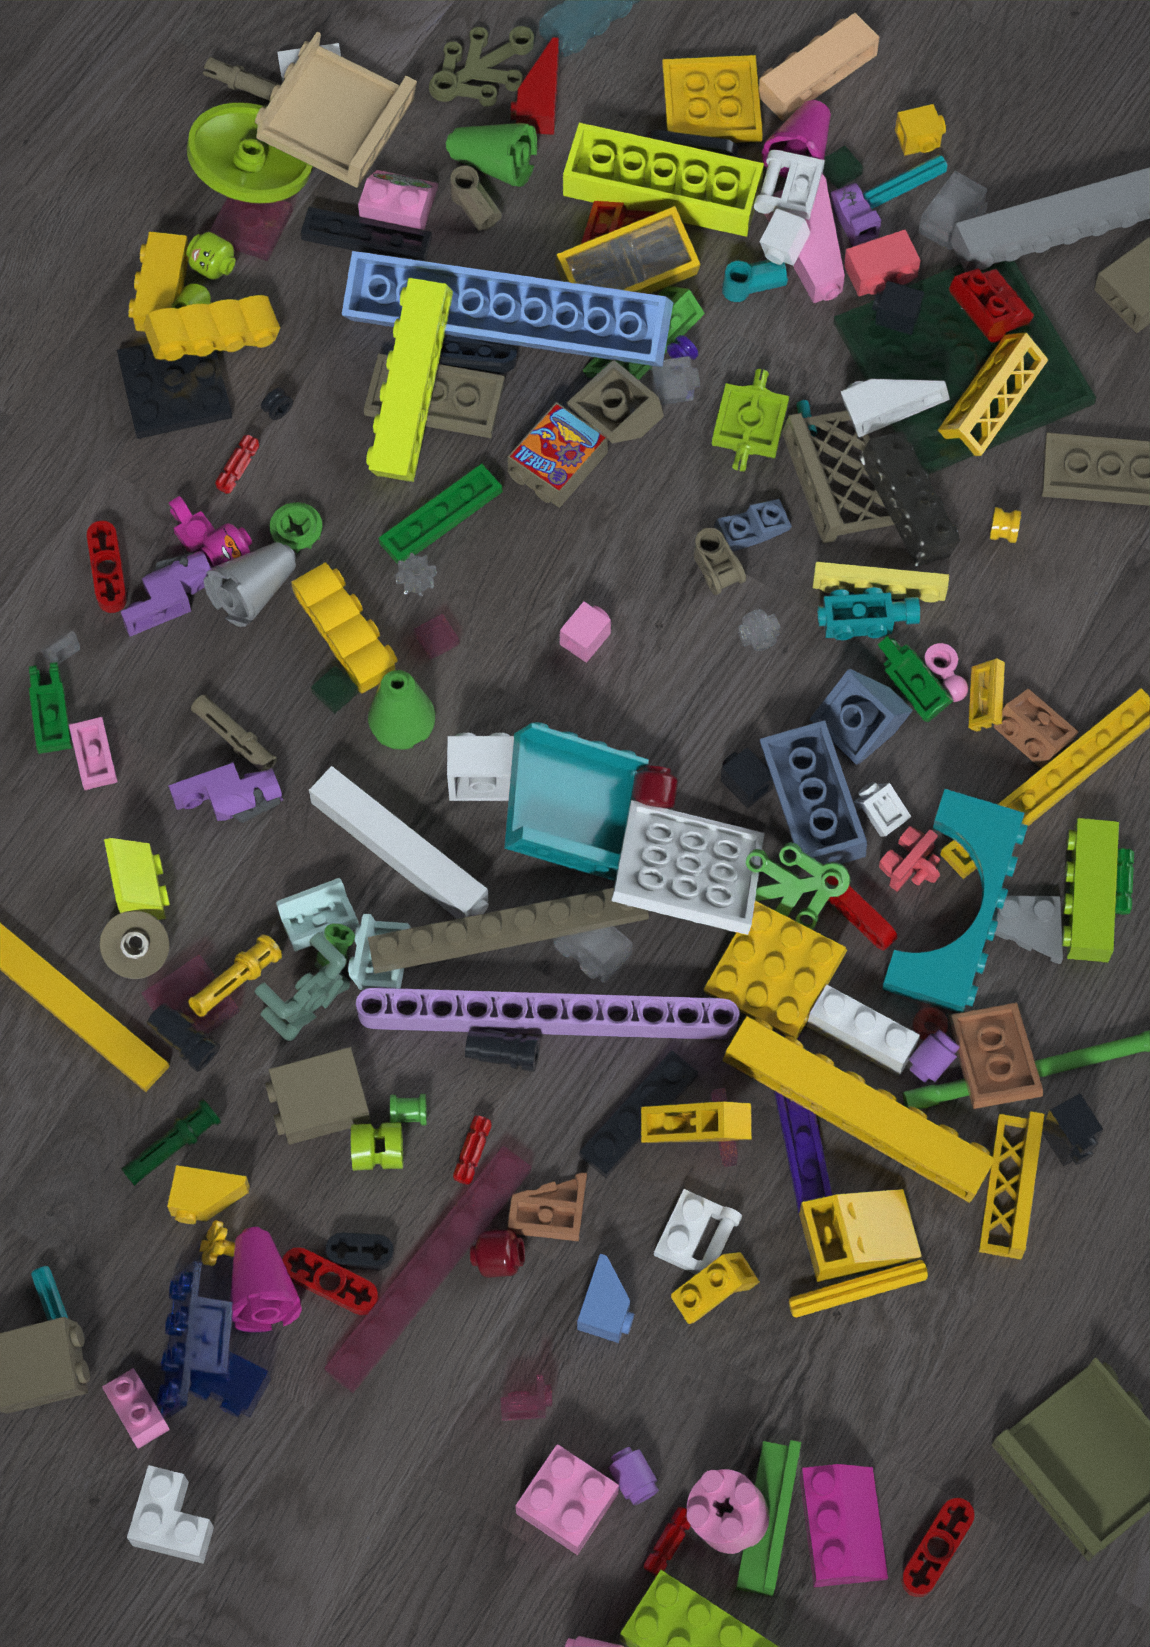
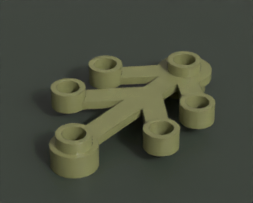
M475 27L469 33L470 47L465 68L454 74L456 63L461 61L463 57L462 46L457 42H449L444 46L445 59L442 71L437 72L429 82V92L438 101L447 102L457 96L479 99V102L486 107L493 106L497 102V90L494 86L483 85L479 87L464 83L475 79L501 83L509 91H518L523 82V75L520 71H503L490 68L514 54H528L534 47V34L528 27H515L509 34V42L480 59L482 48L488 44V32L483 27ZM482 36L484 38L477 40L474 37ZM450 51H457V52H458L457 54H454V55L449 54ZM510 79H517L518 81L515 82V83H512V82H510L509 80H510ZM489 93L493 96L486 98L483 95Z

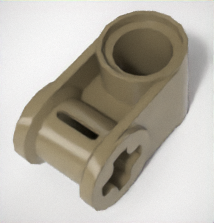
M705 528L698 532L695 539L693 556L711 592L714 595L721 594V589L736 582L739 584L746 582L744 569L738 558L733 554L723 534L715 528ZM707 544L713 545L716 550L706 551L702 546Z

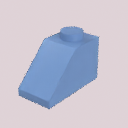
M600 1254L577 1321V1330L619 1343L622 1333L629 1334L635 1314L629 1312L630 1299L608 1257Z

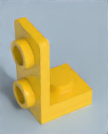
M741 1252L722 1254L671 1294V1298L686 1322L692 1324L734 1292L750 1290L760 1281Z

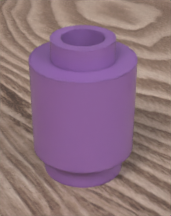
M938 1029L934 1035L930 1033L910 1056L909 1061L913 1064L910 1067V1071L925 1083L929 1078L936 1082L957 1057L955 1053L960 1046Z
M627 1447L611 1457L613 1463L608 1469L619 1485L625 1499H630L633 1505L646 1501L659 1491L655 1484L658 1480L640 1449L632 1451L630 1447Z

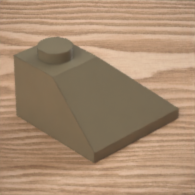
M614 359L567 402L573 411L612 444L641 438L664 417L659 397Z

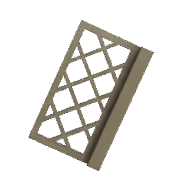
M847 410L803 418L801 413L789 415L782 431L823 544L834 542L839 535L896 525L900 521V516L869 434L857 439V433L852 436L837 428L840 422L851 420ZM815 425L829 433L822 442L811 436L808 426ZM832 435L849 443L844 453L827 444ZM852 446L865 452L867 459L864 464L847 455ZM822 451L839 460L834 470L821 463L819 456ZM842 462L859 471L854 481L837 472ZM862 474L876 481L877 488L874 492L857 483ZM832 479L849 487L844 497L831 491L829 484ZM853 490L870 499L865 508L847 500ZM873 501L885 507L888 516L878 517L869 512L868 509ZM844 507L860 517L857 522L844 524L840 515L841 509Z

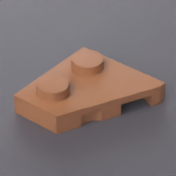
M587 1173L576 1174L575 1179L557 1185L554 1181L541 1185L537 1190H526L513 1194L508 1230H512L517 1235L579 1241Z

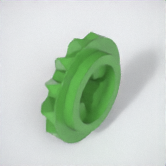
M299 502L289 503L280 507L273 514L270 521V533L274 543L286 544L298 553L300 549H311L313 543L320 540L323 528L322 519L312 506ZM290 519L297 526L303 524L302 536L295 531L289 533L291 531Z

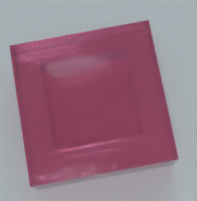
M443 614L414 628L415 636L430 659L460 644L458 636Z

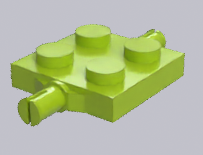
M761 369L755 371L753 385L737 386L725 384L712 437V446L735 451L736 454L732 468L737 471L740 460V471L746 470L749 454L776 458L789 396L773 393L765 388L769 372L764 369L761 380Z

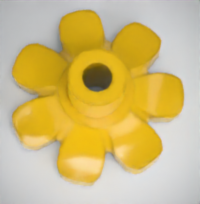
M213 1221L206 1235L208 1240L201 1241L199 1251L203 1252V1265L214 1266L217 1257L222 1254L234 1256L235 1243L225 1240L227 1229L223 1228V1222Z

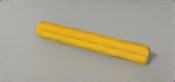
M917 1260L793 1296L789 1299V1308L793 1317L797 1318L924 1281L928 1277V1271L924 1261Z

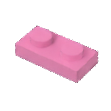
M102 717L70 724V733L84 790L117 783Z

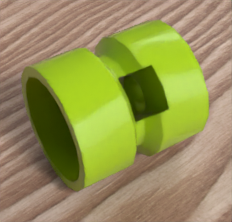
M401 1122L381 1123L378 1129H375L372 1124H351L353 1171L373 1170L376 1164H380L383 1169H403ZM376 1140H385V1152L376 1153Z

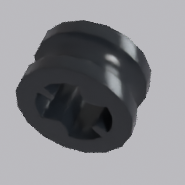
M276 388L269 392L261 403V409L264 412H269V417L272 420H278L285 416L293 405V399L290 396H285L286 393L282 388Z

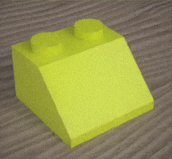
M115 838L104 839L116 903L120 913L139 910L153 915L158 920L166 919L164 906H169L170 902L166 885L159 886L157 875L164 874L160 855H153L149 843Z

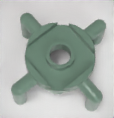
M320 932L310 939V943L330 963L323 967L316 961L314 966L319 972L315 976L311 973L304 975L295 985V989L298 992L294 997L284 1002L265 982L260 984L254 992L267 1005L260 1015L287 1041L294 1040L302 1027L317 1017L313 1013L321 1005L326 1009L338 994L350 988V981L341 973L346 964V958Z

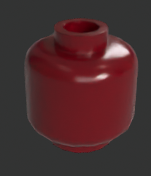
M645 765L644 770L638 771L634 775L631 800L670 810L675 805L678 779L671 774V769Z
M512 1230L481 1232L476 1244L470 1247L471 1264L477 1266L481 1275L487 1278L514 1276L518 1272L519 1267L525 1263L526 1255L523 1239L517 1238Z

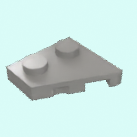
M1006 896L1003 909L995 908L992 920L998 921L995 935L1005 940H1013L1018 946L1028 951L1034 949L1051 957L1050 961L1061 964L1063 948L1060 896Z

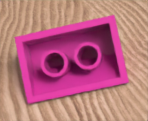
M833 1464L802 1468L799 1478L813 1586L823 1587L888 1580L873 1467Z

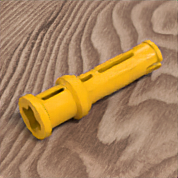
M262 934L259 936L256 944L248 951H241L236 955L234 964L188 1000L191 1009L198 1016H205L208 1011L225 997L229 996L246 980H255L261 976L262 969L271 962L276 963L282 958V953L277 943L267 935Z

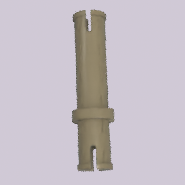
M209 57L204 68L208 69V71H203L204 76L226 83L230 89L236 90L238 88L270 100L271 93L278 84L245 71L243 66L238 64L232 66L213 57Z
M206 694L199 696L194 701L191 711L196 713L215 732L232 745L235 754L239 757L244 756L259 772L273 768L277 757L272 755L257 741L258 738L253 732L247 733L209 699Z

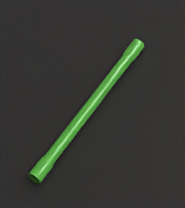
M1150 1030L1144 1031L1139 1035L1035 1060L1039 1078L1140 1052H1150ZM960 1079L940 1085H928L904 1091L902 1095L905 1107L909 1108L912 1106L920 1110L936 1106L941 1102L969 1096L965 1079Z

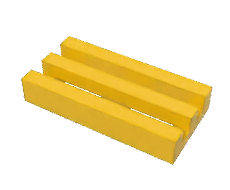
M998 658L971 667L968 728L976 732L981 730V726L987 729L992 726V723L995 725L1002 724L1005 662Z

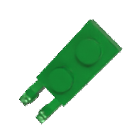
M50 663L49 674L52 684L40 686L41 676L37 665L29 666L31 683L29 695L38 754L72 749L65 691L61 682L58 663Z

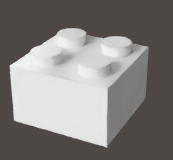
M459 733L456 736H448L447 779L449 800L508 801L514 736L506 733H493L490 736Z

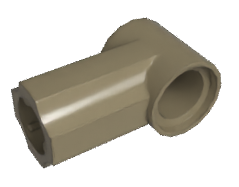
M460 166L454 169L450 180V196L452 201L463 208L478 231H486L494 227L501 219L502 214L480 184L477 171L469 166ZM467 184L470 185V187L461 188L459 187V185Z

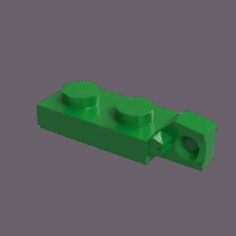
M888 636L877 644L888 658L883 663L886 667V673L925 722H930L954 701L918 654L907 644L901 648L894 638H889Z

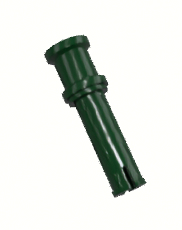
M203 1098L198 1101V1106L183 1118L177 1117L174 1120L175 1122L172 1123L174 1127L147 1147L128 1164L120 1168L134 1186L186 1144L190 1146L197 1143V1137L212 1125L218 1126L222 1123Z

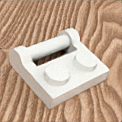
M780 150L769 151L766 160L768 168L761 193L756 196L754 209L760 213L767 214L775 212L777 208L810 220L825 160ZM783 167L789 168L782 197H773L780 169Z
M684 1189L657 1244L654 1256L696 1275L720 1257L733 1227L739 1225L742 1215L732 1208L723 1207ZM711 1217L720 1220L702 1261L692 1258Z

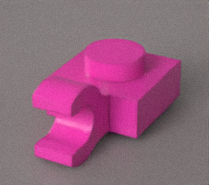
M178 496L168 502L172 508L170 509L171 514L179 523L178 526L174 527V533L189 553L199 552L204 547V537L215 529L202 511L192 515L186 503Z

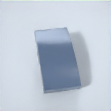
M780 499L750 505L747 512L718 518L714 524L715 529L723 534L732 551L764 542L790 530L792 527Z

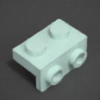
M340 878L276 902L284 929L295 952L312 946L310 939L318 932L323 935L327 925L338 923L354 930L359 924Z
M363 914L361 924H358L355 930V943L357 945L355 957L350 958L348 966L349 976L360 990L368 988L401 989L404 968L374 973L368 937L410 929L411 926L408 923L375 921L371 914Z

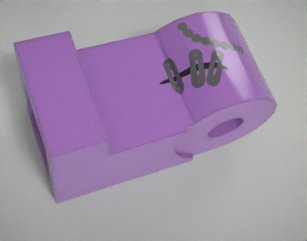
M856 183L849 184L830 193L832 208L853 247L879 237L881 219L876 210L872 211ZM869 229L865 234L859 235L861 231Z

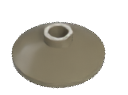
M134 910L117 914L105 925L100 936V952L104 962L113 972L125 978L141 979L154 974L163 966L169 954V936L164 925L156 917L144 911ZM134 936L141 938L142 946L134 947L130 943V938Z

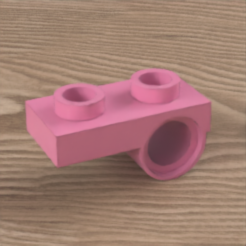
M134 1368L102 1386L138 1449L170 1430Z

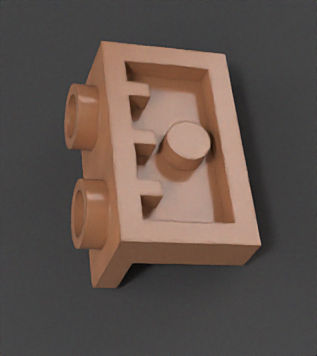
M1030 689L1025 690L1007 703L1002 710V724H994V728L1041 769L1052 760L1057 752L1071 743L1078 734V731Z

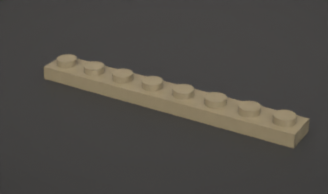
M614 888L370 936L368 937L374 973L377 974L649 919V913L645 909L613 902Z

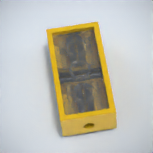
M675 206L558 253L555 260L556 269L563 282L646 294L653 293L697 275L701 265Z

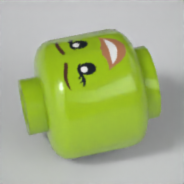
M212 232L196 235L189 243L186 251L190 267L212 280L220 278L223 274L229 275L236 263V259L233 258V245Z

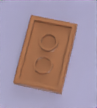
M1017 1003L950 1014L948 1016L953 1040L960 1046L957 1054L973 1109L1043 1097L1042 1084Z

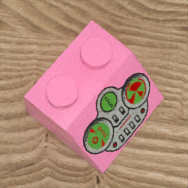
M376 170L366 180L358 204L359 217L425 230L438 189V183Z

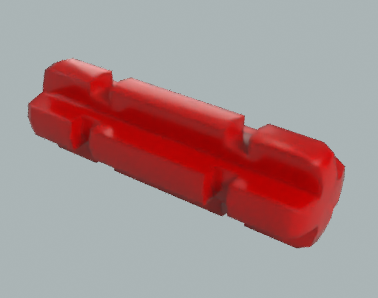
M246 434L242 437L238 444L240 447L234 450L223 468L225 472H221L216 479L215 484L219 491L226 494L233 491L236 486L235 481L241 478L252 460L250 456H254L257 452L259 441Z
M477 1115L473 1117L470 1125L471 1133L467 1134L459 1156L460 1164L456 1165L453 1173L454 1180L459 1183L469 1185L473 1180L475 1174L474 1167H477L486 1143V1138L484 1137L489 1135L492 1126L491 1120Z
M677 1508L671 1519L673 1521L672 1524L668 1523L654 1546V1554L650 1553L645 1561L644 1569L651 1575L657 1576L660 1570L664 1571L666 1569V1561L672 1559L686 1533L684 1531L689 1530L691 1527L687 1520L686 1508Z

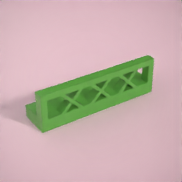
M668 286L658 294L668 297L673 302L666 347L670 343H675V338L678 335H684L705 314L690 289ZM595 357L583 371L587 377L594 378L612 360ZM615 360L638 380L652 367L651 365Z
M790 1440L789 1446L763 1441L755 1486L761 1491L766 1500L770 1520L763 1538L753 1547L750 1546L743 1550L737 1590L773 1597L801 1442Z

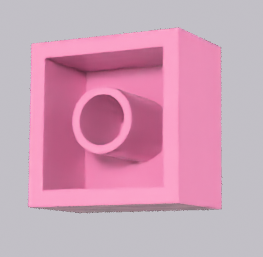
M557 1444L515 1505L516 1514L578 1555L619 1494V1485Z

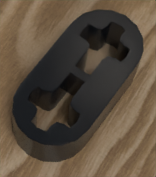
M336 1233L329 1238L326 1244L328 1260L345 1269L383 1270L391 1265L395 1256L391 1240L380 1234ZM345 1242L348 1249L358 1250V1252L345 1253V1258L340 1259L337 1252L333 1251V1249L339 1248L340 1243ZM377 1244H381L383 1250L388 1252V1254H382L380 1260H374L373 1254L363 1253V1250L372 1251L375 1250Z

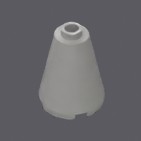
M275 542L212 567L206 572L208 576L204 578L206 593L217 610L223 607L229 614L225 619L238 627H245L255 619L296 568L295 553L288 545Z

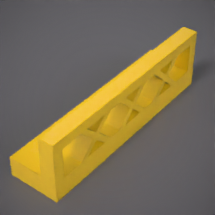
M1027 333L1004 335L939 427L938 431L945 439L960 438L975 456H982L1048 361L1047 357ZM1028 351L1035 361L1029 370H1024L1023 356ZM1010 375H1015V390L1012 394H1007V379ZM993 399H998L999 413L995 418H990V403ZM976 423H981L982 437L977 442L970 432Z
M1030 1111L1027 1119L999 1114L992 1155L996 1159L990 1169L979 1252L1020 1260L1024 1255L1042 1136L1043 1113ZM1005 1125L1025 1128L1024 1140L1013 1148L1003 1136ZM1002 1146L1007 1151L1003 1155H1001ZM1022 1148V1154L1020 1158L1016 1152ZM1011 1156L1019 1167V1174L1007 1181L998 1169L999 1163ZM998 1179L1002 1186L996 1189V1183ZM1017 1182V1189L1015 1192L1011 1186ZM1006 1190L1015 1203L1013 1209L1002 1215L994 1205V1197ZM992 1213L997 1218L993 1223H991ZM1013 1215L1012 1224L1010 1226L1006 1220ZM1001 1224L1010 1235L1009 1246L988 1244L989 1231Z

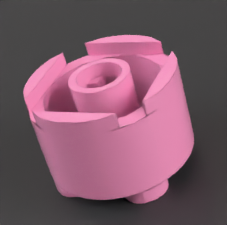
M722 1469L705 1472L701 1479L693 1486L688 1497L686 1515L688 1522L707 1544L719 1552L735 1554L750 1546L753 1547L763 1538L767 1531L770 1514L766 1500L761 1491L745 1475L737 1471ZM731 1507H733V1511L731 1513L725 1512L726 1509H730Z

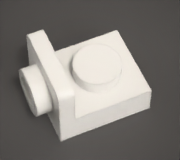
M876 782L868 784L858 792L860 797L853 802L856 809L862 808L880 837L887 836L911 818V815L890 783L876 784Z

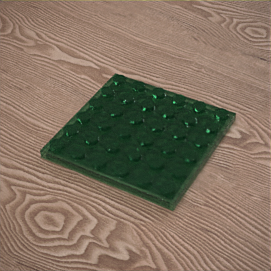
M1005 260L992 264L990 267L980 271L985 273L997 269L1034 314L1029 324L1010 330L1005 335L1027 333L1047 357L1048 361L986 450L1090 407L1096 402L1095 394L1015 261L1009 262ZM962 264L906 286L924 292L922 309L912 335L876 325L877 311L872 310L874 300L834 316L833 321L866 381L870 379L945 382L950 400L891 424L922 478L974 456L960 438L945 439L938 429L1000 343V341L990 342L950 294L949 288L954 277L966 273ZM1028 351L1023 356L1024 370H1029L1035 361ZM1010 375L1007 379V394H1012L1015 390V375ZM993 399L990 403V418H995L999 413L998 399ZM976 423L970 432L977 442L982 437L981 423Z

